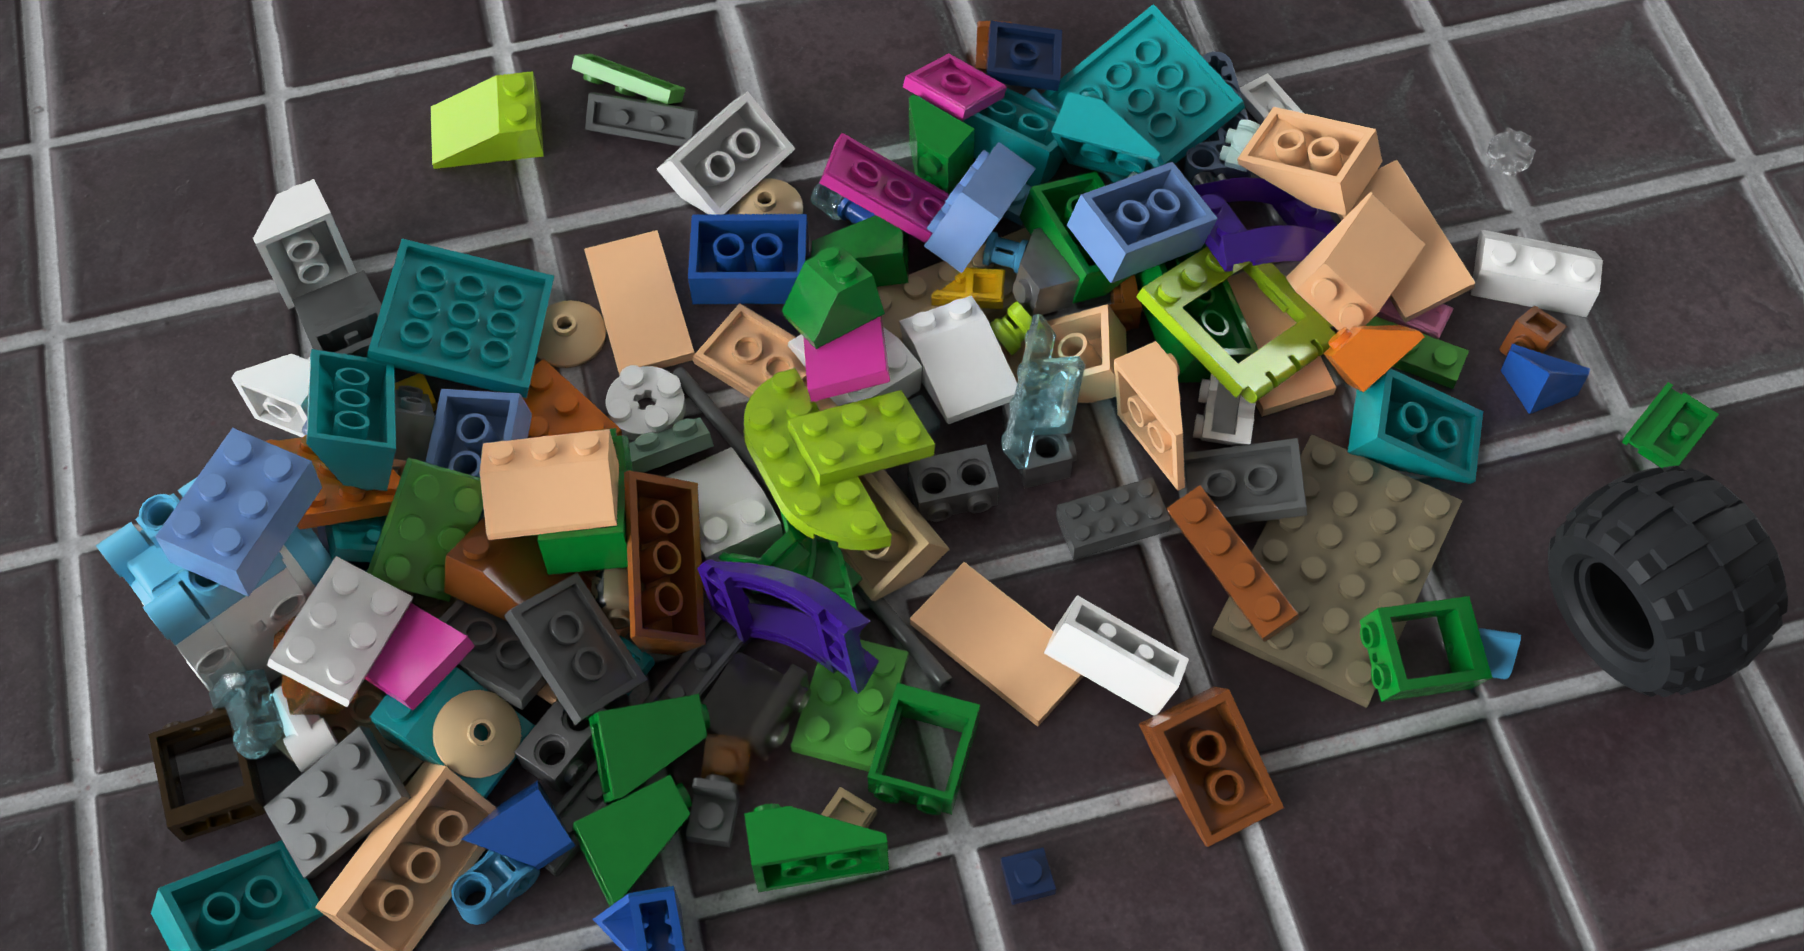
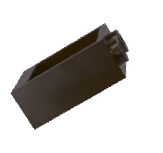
M235 706L229 708L217 707L207 711L204 716L189 721H174L166 724L162 730L148 734L167 828L181 842L266 814L263 808L266 804L248 724ZM233 736L244 785L185 805L175 755Z

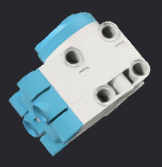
M196 478L177 490L182 498ZM174 493L171 495H154L142 504L139 510V517L135 519L143 530L139 532L130 522L97 544L96 547L119 577H123L142 601L144 605L142 608L166 639H170L178 648L188 665L209 692L212 691L224 707H239L282 675V673L267 666L269 658L333 560H331L330 554L324 548L312 528L300 530L296 526L248 597L170 563L155 536L180 500Z

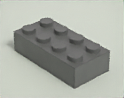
M1153 477L1058 504L1056 510V519L1073 560L1168 532L1171 523L1170 516Z

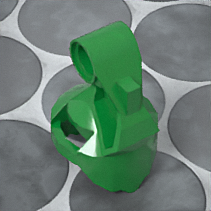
M782 512L781 516L786 533L760 558L736 553L728 554L726 552H723L718 557L720 561L768 565L801 574L826 586L856 609L852 590L862 581V577L844 560L837 542L815 535L814 539L804 535L790 524ZM749 589L754 595L766 594L760 591Z

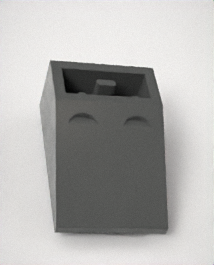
M364 270L292 300L313 349L367 358L382 305Z

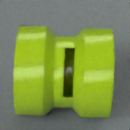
M1018 301L1008 308L1007 315L1002 319H995L990 323L996 338L1011 355L1021 348L1022 341L1027 337L1033 338L1042 330Z

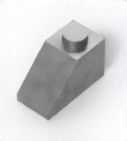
M1041 228L1033 230L1020 262L1012 291L1015 299L1023 305L1031 317L1071 307L1080 280Z

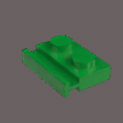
M1669 382L1622 440L1623 444L1627 446L1630 443L1639 449L1637 453L1661 468L1675 465L1680 466L1719 415L1687 393H1678L1672 389L1673 384Z

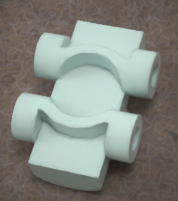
M1243 119L1239 121L1236 130L1228 129L1225 143L1231 144V147L1223 145L1219 160L1225 161L1226 167L1247 172V169L1238 164L1237 158L1256 133L1260 124Z

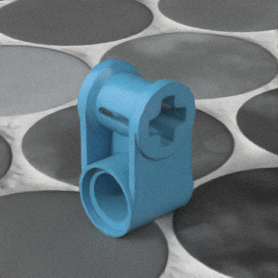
M489 850L480 861L454 882L451 890L452 899L466 922L474 925L485 924L514 898L526 892L538 879L540 870L537 871L534 866ZM478 891L486 893L480 903L476 905L465 904L470 894Z

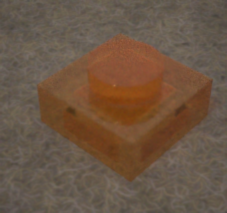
M709 733L705 742L701 778L706 779L707 775H720L729 778L732 781L731 783L744 785L747 780L752 739Z

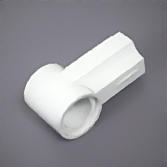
M299 682L286 683L275 689L273 695L267 699L277 722L286 736L283 738L284 744L301 773L308 770L339 744L324 717H320L303 684Z

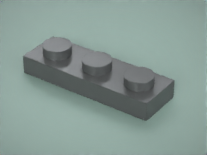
M591 92L588 94L585 130L683 146L696 134L698 110Z

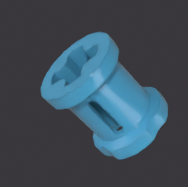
M992 231L987 239L982 263L987 266L994 263L1013 268L1014 273H1017L1029 241L1023 239L1021 242L1001 238L998 237V232ZM999 251H1004V252L1012 253L1013 255L1007 254V253H1003V252H999Z

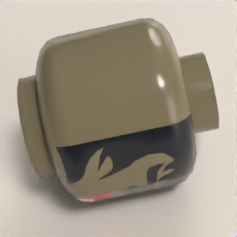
M628 567L603 569L592 579L591 594L614 629L627 628L630 626ZM642 582V591L646 590V584Z

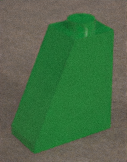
M877 215L812 241L811 256L807 257V260L816 256L821 250L839 244L873 275L876 287L909 283V234Z
M699 694L599 711L589 717L604 804L623 798L707 737L706 729L710 727V716L707 706L701 704Z
M671 775L573 823L572 831L609 906L616 903L632 890L686 823L690 815L688 808L692 807L690 796L682 783L675 785Z

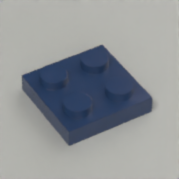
M991 21L988 33L986 75L1002 84L1058 91L1061 76L1062 30Z

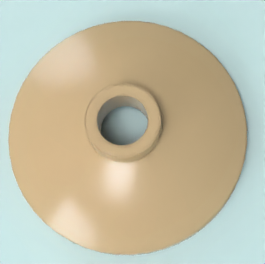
M763 178L729 209V214H803V202L800 194L790 184L778 179Z
M561 301L548 306L536 356L540 360L544 358L551 366L558 368H572L587 363L600 352L605 343L606 326L604 319L594 307L580 301ZM570 325L568 329H560L564 326Z
M484 690L463 692L450 699L439 711L433 726V743L440 760L451 771L468 778H484L502 771L514 759L516 755L514 751L521 742V726L513 707L497 694ZM478 724L484 725L488 730V736L484 741H480L474 736V728Z

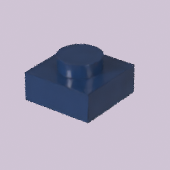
M1044 847L1001 858V867L1012 905L1055 895L1056 887Z

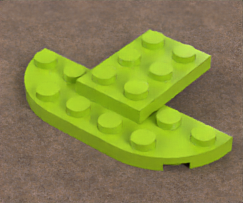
M796 368L778 372L761 384L750 397L744 413V439L747 449L780 511L790 524L812 539L815 538V535H818L825 539L838 542V548L873 550L891 546L892 534L858 476L934 456L935 443L902 390L820 411L816 403L811 401L808 389Z

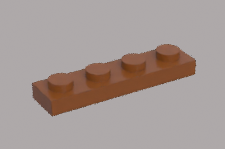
M1201 485L1166 508L1168 514L1263 642H1266L1299 619L1298 613Z

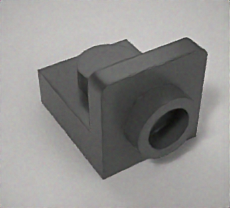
M707 775L706 779L694 778L692 785L694 798L685 835L688 842L730 848L740 795L737 784L731 783L732 781L729 778L720 775Z

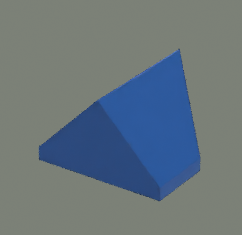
M1512 344L1500 371L1527 412L1531 414L1577 396L1589 375L1590 368Z
M538 780L500 804L461 839L534 866L537 871L576 846Z
M674 886L628 893L593 918L596 924L622 951H686L681 903Z

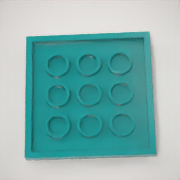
M1154 4L1060 79L1058 91L1046 90L1041 94L1056 108L1057 112H1060L1067 92L1080 95L1082 92L1096 94L1160 152L1165 164L1170 162L1177 163L1187 154L1188 149L1195 148L1197 144L1202 143L1246 108L1244 101ZM1103 173L1111 183L1125 179Z
M401 239L370 342L367 358L394 364V368L497 392L520 393L523 398H527L554 275Z

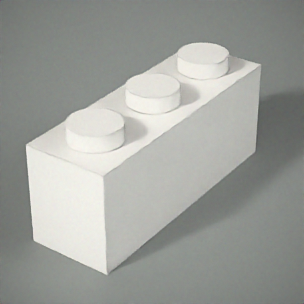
M1078 595L1056 625L1044 651V654L1153 716L1161 711L1178 689L1189 661L1187 657Z

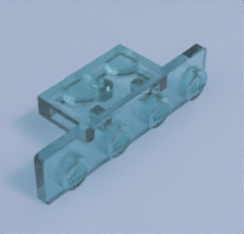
M1042 314L1033 315L1030 329L1025 335V352L1022 363L1018 366V382L1015 395L1010 401V417L1007 430L1002 436L1003 452L1017 469L1027 468L1035 435L1071 433L1085 364L1079 356L1051 358L1056 334Z

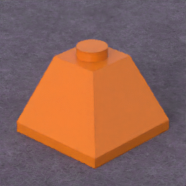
M1402 325L1353 326L1350 330L1345 327L1328 341L1330 348L1324 352V355L1346 384L1365 392L1425 336L1418 330Z

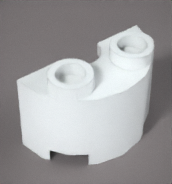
M1212 374L1210 380L1202 378L1198 402L1206 404L1204 415H1196L1193 438L1232 446L1251 444L1256 402L1249 403L1241 395L1235 398Z

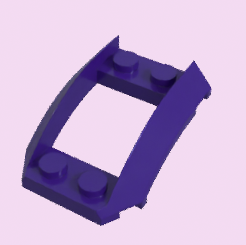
M1231 178L1192 186L1218 218L1205 244L1225 272L1233 271L1234 264L1248 261L1253 266L1281 261H1302L1337 226L1327 211L1307 205L1265 179ZM1255 201L1271 204L1286 225L1266 226L1247 230L1227 202Z
M709 559L698 567L712 610L723 622L727 621L736 629L738 638L745 643L752 637L792 647L813 658L833 674L837 670L850 680L852 690L857 694L865 688L879 663V660L866 651L860 642V631L870 620L839 595L806 576L768 565ZM742 588L775 596L803 612L779 606L750 603Z

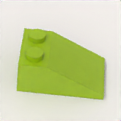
M533 71L496 75L431 106L433 168L544 157L541 103Z

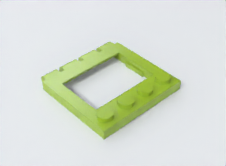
M1208 247L1142 287L1136 296L1235 398L1241 395L1249 403H1255L1272 391L1273 388L1279 386L1318 358V356L1322 355L1330 348L1328 341L1336 334L1331 329L1333 325L1295 292L1286 277L1272 263L1253 266L1248 261L1234 264L1233 271L1225 272ZM1243 269L1258 284L1257 287L1297 323L1246 359L1237 363L1182 307Z

